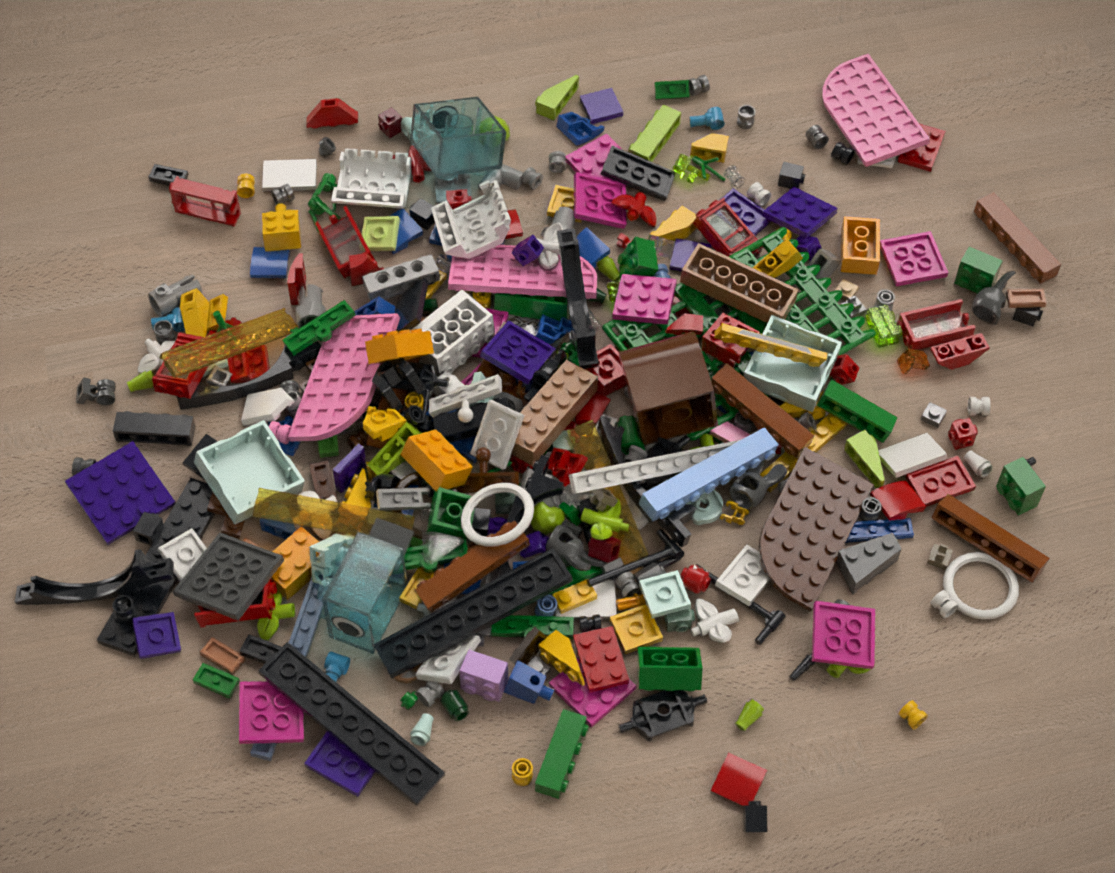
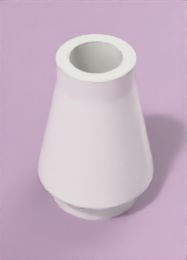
M973 451L965 454L964 460L967 461L977 476L984 478L992 471L991 462Z

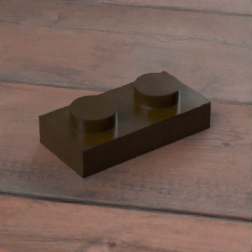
M533 627L527 633L520 646L514 650L509 660L514 664L518 660L527 665L540 650L538 644L546 639L547 636L536 627Z

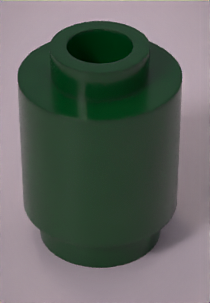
M450 689L443 693L440 702L452 719L460 721L468 716L469 706L458 690Z

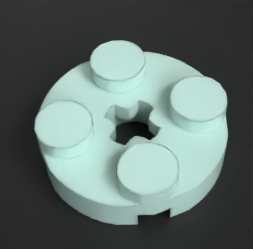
M716 490L708 494H702L694 502L689 501L686 503L693 504L696 508L691 519L696 525L712 523L722 514L723 500ZM700 502L708 504L706 508L699 507Z

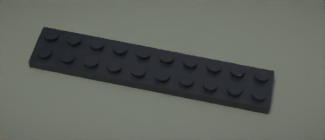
M194 478L189 479L146 554L151 562L164 560L158 552V548L191 528L201 540L216 514L207 510L213 492L208 483ZM174 572L173 579L142 586L139 593L126 595L134 603L136 609L135 618L160 613L178 581ZM113 611L97 641L99 644L135 657L138 649L132 621L127 623L120 622Z
M554 548L373 645L393 679L573 581V578Z
M287 642L258 670L259 675L414 805L418 806L445 776L443 770L290 643Z

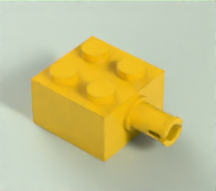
M280 203L275 206L276 212L262 213L265 252L301 248L298 210H286V206Z

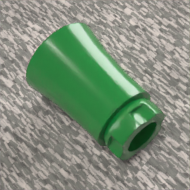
M632 415L621 416L617 428L622 426L625 429L621 441V451L628 455L631 445L645 451L636 418Z

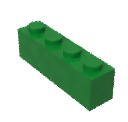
M495 293L494 310L508 312V315L540 320L542 314L557 321H560L562 317L566 319L569 317L566 297Z
M832 379L823 390L817 406L861 431L866 430L869 435H872L882 443L891 434L898 418Z
M565 709L562 710L535 782V792L556 799H560L561 793H566L569 781L566 779L568 774H572L576 762L573 760L575 755L579 756L582 749L580 741L588 733L587 716Z

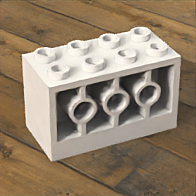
M460 290L412 329L422 328V332L430 331L434 354L421 356L420 363L433 365L437 377L445 371L452 374L453 370L459 365H463L470 356L478 353L480 348L485 343H489L495 336L493 315L463 290Z

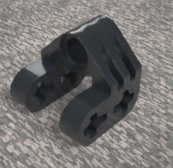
M404 358L382 363L377 368L372 382L390 408L397 411L401 410L403 405L392 390V387L402 381L403 378L407 380L418 396L427 390L415 370Z

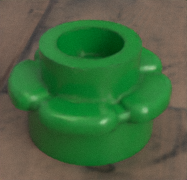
M415 691L412 693L406 692L400 699L402 708L404 707L409 710L417 702L419 697L415 695Z

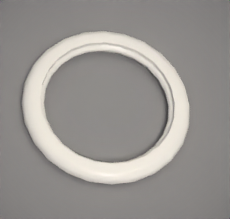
M497 483L479 490L467 501L461 516L462 530L469 540L478 545L486 547L505 545L518 538L529 527L533 518L534 502L531 495L516 484ZM509 492L517 495L524 504V515L514 529L496 537H485L475 532L470 518L479 502L492 494Z
M974 552L957 557L946 568L943 576L944 590L950 594L952 600L959 604L957 610L975 619H995L1005 615L1016 604L1019 596V585L1014 572L986 553ZM978 561L998 568L1005 575L1009 584V593L1004 603L992 610H978L963 603L957 597L953 587L954 575L961 566L969 562Z

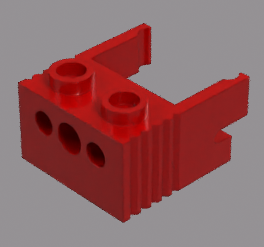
M723 312L703 335L701 351H705V353L714 356V358L734 367L737 363L739 364L741 357L749 348L740 347L738 344L731 342H722L720 339L714 338L715 331L723 323L759 334L760 332L737 321V319L731 318L727 314L725 315Z
M609 344L597 351L599 367L585 369L598 376L596 393L604 396L612 394L615 390H619L626 385L619 352L612 344Z

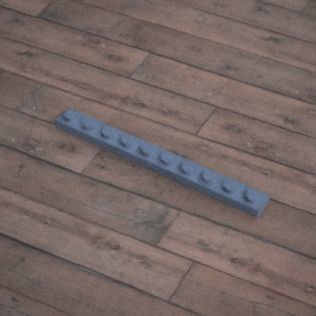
M322 574L318 575V577H319L321 580H323V575H322ZM329 576V584L326 586L313 582L311 577L289 643L306 658L333 582L332 576ZM277 743L253 744L250 755L271 761Z

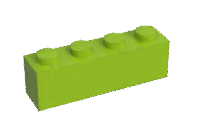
M663 104L659 110H656L653 119L647 122L644 131L638 134L636 142L630 145L628 152L653 162L680 125L681 112Z

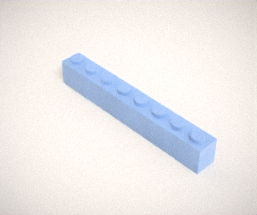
M762 428L642 494L639 505L652 521L659 518L664 519L671 511L680 510L689 501H696L702 494L712 492L720 484H727L731 478L741 476L747 469L756 468L763 460H770L775 456V451L779 444L765 428Z

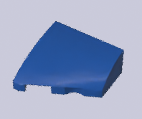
M542 314L535 336L548 344H552L572 330L571 321L564 317L557 321Z

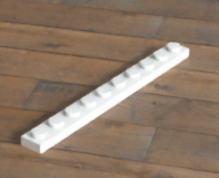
M740 440L573 473L569 475L573 494L680 473Z

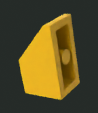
M711 133L691 144L690 157L697 156L703 160L718 157L719 160L715 162L724 163L729 136Z

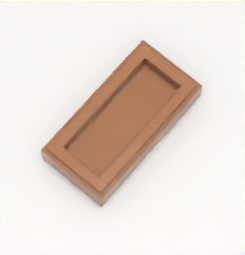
M1007 289L1006 291L1009 308L1045 307L1047 304L1044 289Z
M213 637L200 651L202 657L231 675H234L245 661L244 656Z

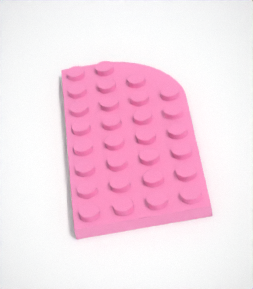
M869 54L840 64L826 78L823 85V104L865 167L930 143L928 135Z
M498 245L471 259L452 256L448 290L566 297L560 255H558L557 265L551 269L543 268L538 258L522 266L512 254L516 245ZM580 257L586 299H596L597 273L588 261Z
M397 313L356 315L331 331V339L322 343L288 434L290 441H318L332 437L351 426L361 417L372 401L376 389L372 379L377 368L382 364L368 363L365 341L372 340L374 335L383 334L384 337L387 332L396 331L400 321Z

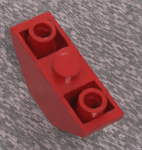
M339 98L324 99L307 116L306 126L307 128L316 129L321 126L353 125L358 123V112Z
M979 333L931 347L930 350L939 365L953 370L971 364L988 351L990 347L983 334Z

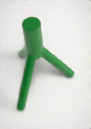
M697 156L692 158V162L701 167L703 179H706V168L722 181L726 180L708 166L709 163L718 161V157L706 161Z

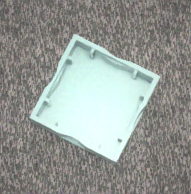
M771 315L762 335L826 352L827 360L819 367H811L806 363L793 362L788 358L776 357L773 354L755 350L743 377L764 394L813 412L838 357L842 342L818 332L808 331L797 324Z
M264 420L241 430L231 438L220 440L197 451L194 464L234 524L266 510L270 502L278 504L302 492L305 483L304 478L291 459L285 455L279 445V441Z

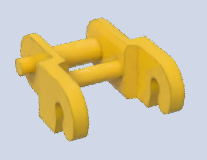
M727 501L726 506L729 507L731 505V509L735 510L734 514L731 516L721 514L720 519L723 520L725 518V521L730 524L734 522L744 525L745 521L743 519L745 515L749 514V511L746 508L739 507L738 503ZM737 512L741 514L740 518L736 517Z

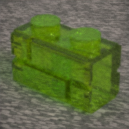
M887 304L869 308L866 312L865 320L869 329L876 331L874 340L877 346L882 348L898 344L902 335V329L895 322L894 311H890Z

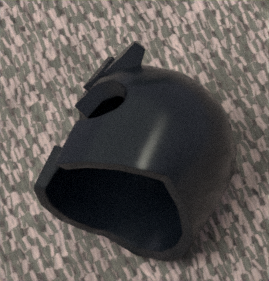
M389 474L375 476L371 482H365V498H371L377 504L376 491L378 489H394L400 478Z

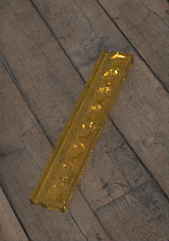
M282 308L161 353L159 358L163 359L164 365L175 379L291 334L289 331L298 327V325L285 312L286 309Z
M593 420L576 426L575 429L567 430L576 454H581L588 458L583 471L612 466ZM620 485L605 488L620 501L621 513L619 518L623 519V523L630 524L628 532L622 530L619 533L612 531L611 537L622 540L619 558L626 565L648 556L649 554Z
M258 488V495L252 515L256 518L365 538L369 537L376 518L412 531L415 516L378 511V509Z

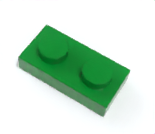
M689 80L654 82L655 100L690 97Z
M202 663L193 678V683L230 699L240 680L238 677Z

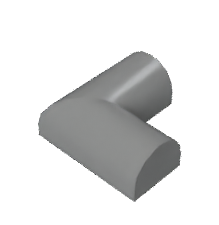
M495 161L479 184L488 180L490 183L496 180L499 187L501 184H505L518 190L523 183L521 178L524 172Z

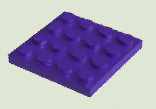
M133 441L65 480V484L107 545L134 530L144 512L159 515L176 504Z

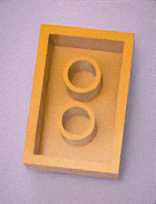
M844 216L841 228V272L877 275L880 263V219Z
M422 328L402 330L399 333L398 331L387 332L384 337L383 334L374 335L372 340L365 341L369 364L384 363L399 358L408 360L434 354L430 331L422 332Z
M437 430L409 436L400 454L435 491L439 487L450 489L464 485L473 468L466 458Z
M302 526L272 551L284 557V562L271 577V580L276 583L277 590L287 600L307 584L312 577L309 546L319 541Z

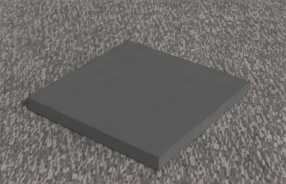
M219 533L173 590V594L191 603L239 620L284 562V557Z

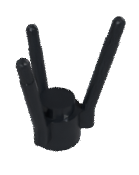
M428 389L425 391L422 409L424 420L420 424L415 425V428L421 433L435 430L434 422L431 420L432 417L426 415Z

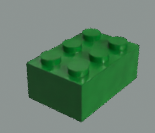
M638 647L637 675L639 689L646 691L686 690L689 692L702 689L703 667L700 648Z

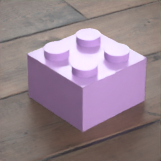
M468 650L460 668L461 689L471 695H480L488 701L495 700L500 702L508 682V662Z

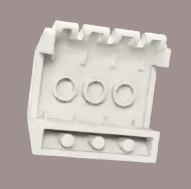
M345 148V152L340 154L341 170L338 185L333 189L331 203L403 209L407 203L411 179V157H408V153L396 152L395 159H392L393 152L378 151V158H375L374 150H361L360 156H358V149Z
M488 180L479 184L484 195L452 210L447 200L431 207L446 255L471 259L503 243L510 228L511 219L496 180L491 181V183Z

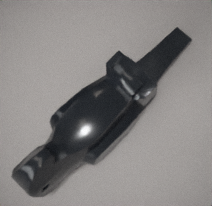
M560 350L553 360L547 361L539 371L536 370L534 372L533 383L530 391L524 396L525 400L530 402L567 360L565 351Z

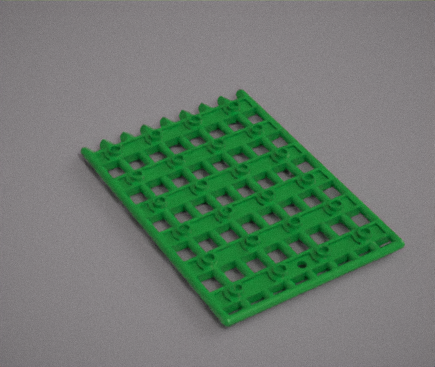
M781 227L728 257L753 268L783 242L782 238L787 234V229ZM789 240L795 248L798 246L797 240ZM763 246L768 254L756 259L751 252ZM801 252L800 254L803 259L789 271L785 272L790 279L784 283L790 286L796 285L801 290L797 294L795 303L807 297L812 305L801 311L794 303L785 320L797 324L808 331L820 333L818 331L819 328L829 323L835 331L827 336L833 339L841 337L846 345L840 348L838 356L873 338L876 335L875 330L861 331L860 329L865 323V317H849V314L854 309L853 304L839 305L837 302L842 298V291L828 292L826 289L831 284V278L816 279L815 276L819 273L820 266H805L804 263L809 259V253ZM679 283L676 286L675 295L680 302L672 306L668 325L645 322L637 324L635 321L613 319L604 324L602 330L619 351L627 350L622 343L623 341H626L630 348L660 341L665 337L678 336L665 333V330L677 320L673 314L686 308L690 314L703 316V332L701 335H696L698 339L719 318L714 310L726 303L717 300L708 304L703 298L707 296L706 294L698 292L696 289L683 283ZM726 304L731 310L727 314L728 316H731V318L738 317L742 323L763 334L768 323ZM818 310L824 318L812 324L806 316ZM656 324L661 332L648 338L643 330ZM612 328H615L620 335L616 336ZM702 351L711 380L719 371L717 367L723 364V362L718 359L711 361L705 351ZM748 351L741 357L739 364L737 363L734 366V369L742 376H744V372L752 357ZM714 393L716 407L721 405L727 412L717 418L719 426L734 418L739 410L730 406L721 395ZM715 427L686 434V436L691 441H694Z

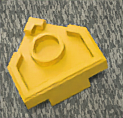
M368 406L367 415L363 421V429L373 439L379 438L381 441L392 438L398 432V429L406 423V419L395 409L387 408V411Z

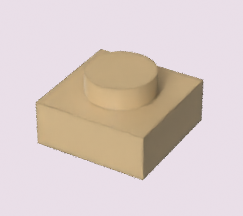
M843 279L835 290L842 291L841 299L847 301L848 298L856 295L859 286Z

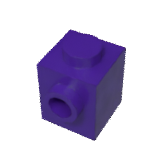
M532 234L519 242L512 251V254L522 266H525L538 258L544 247Z

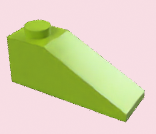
M574 75L545 90L541 96H538L535 101L536 113L554 121L579 88V76Z
M406 422L367 465L376 475L389 473L406 461L400 454L408 437L421 434V432Z
M863 430L846 440L844 451L877 489L883 486L885 480L875 438L869 435L866 430Z

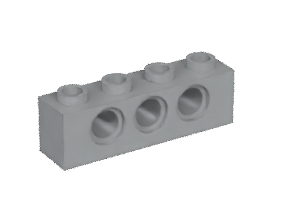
M431 254L362 276L363 286L370 301L378 296L387 299L402 294L422 278L429 281L428 285L440 280L438 267Z

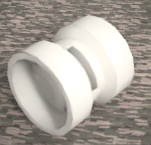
M756 182L748 189L747 196L750 199H754L755 203L762 207L770 200L771 193L768 190H764L759 182Z
M969 397L967 405L968 415L975 416L980 413L982 416H989L990 398L982 397L977 399L976 397Z
M946 590L939 592L930 602L934 608L940 610L943 618L952 615L959 607V604L950 598V594Z

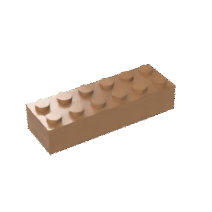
M698 243L684 265L680 278L681 283L768 323L771 315L785 320L796 302L799 290Z
M566 360L520 412L524 415L511 454L534 466L535 461L540 459L541 455L547 451L597 392L598 376Z

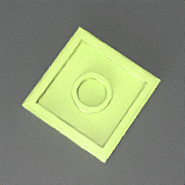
M399 216L364 217L362 235L370 251L396 250L400 223ZM360 241V248H359V249H360L361 251H365V249H364V247H363V245H362V243H361V241Z

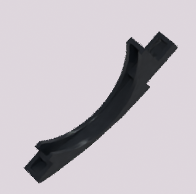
M575 228L558 230L557 238L579 367L583 369L599 367L596 352V334L591 324L586 302Z
M317 341L294 356L284 345V349L276 363L267 372L246 383L233 386H214L199 382L190 399L176 396L179 408H198L230 402L247 397L251 393L266 391L280 385L284 381L294 379V371L302 369L306 366L307 362L318 356L321 345Z
M601 416L597 430L611 466L623 464L621 441L625 429L622 426L615 429L604 416ZM636 482L622 484L629 497L650 523L653 522L639 505L642 494L646 490ZM685 504L680 510L671 511L664 519H657L660 527L665 529L671 536V539L681 548L688 544L691 533L683 524L693 518L696 511L693 504Z
M541 455L539 461H535L532 470L534 471L533 476L527 479L525 490L531 495L534 505L547 498L562 495L564 492L563 482L545 476L550 462L549 457ZM517 495L508 516L507 522L510 523L514 520L517 523L524 515V504ZM508 561L500 565L499 577L511 571Z
M141 549L135 550L134 557L126 569L102 581L78 584L63 583L33 576L30 579L32 582L17 586L15 603L17 605L68 604L139 593L142 586L173 579L174 562L171 558L151 562Z

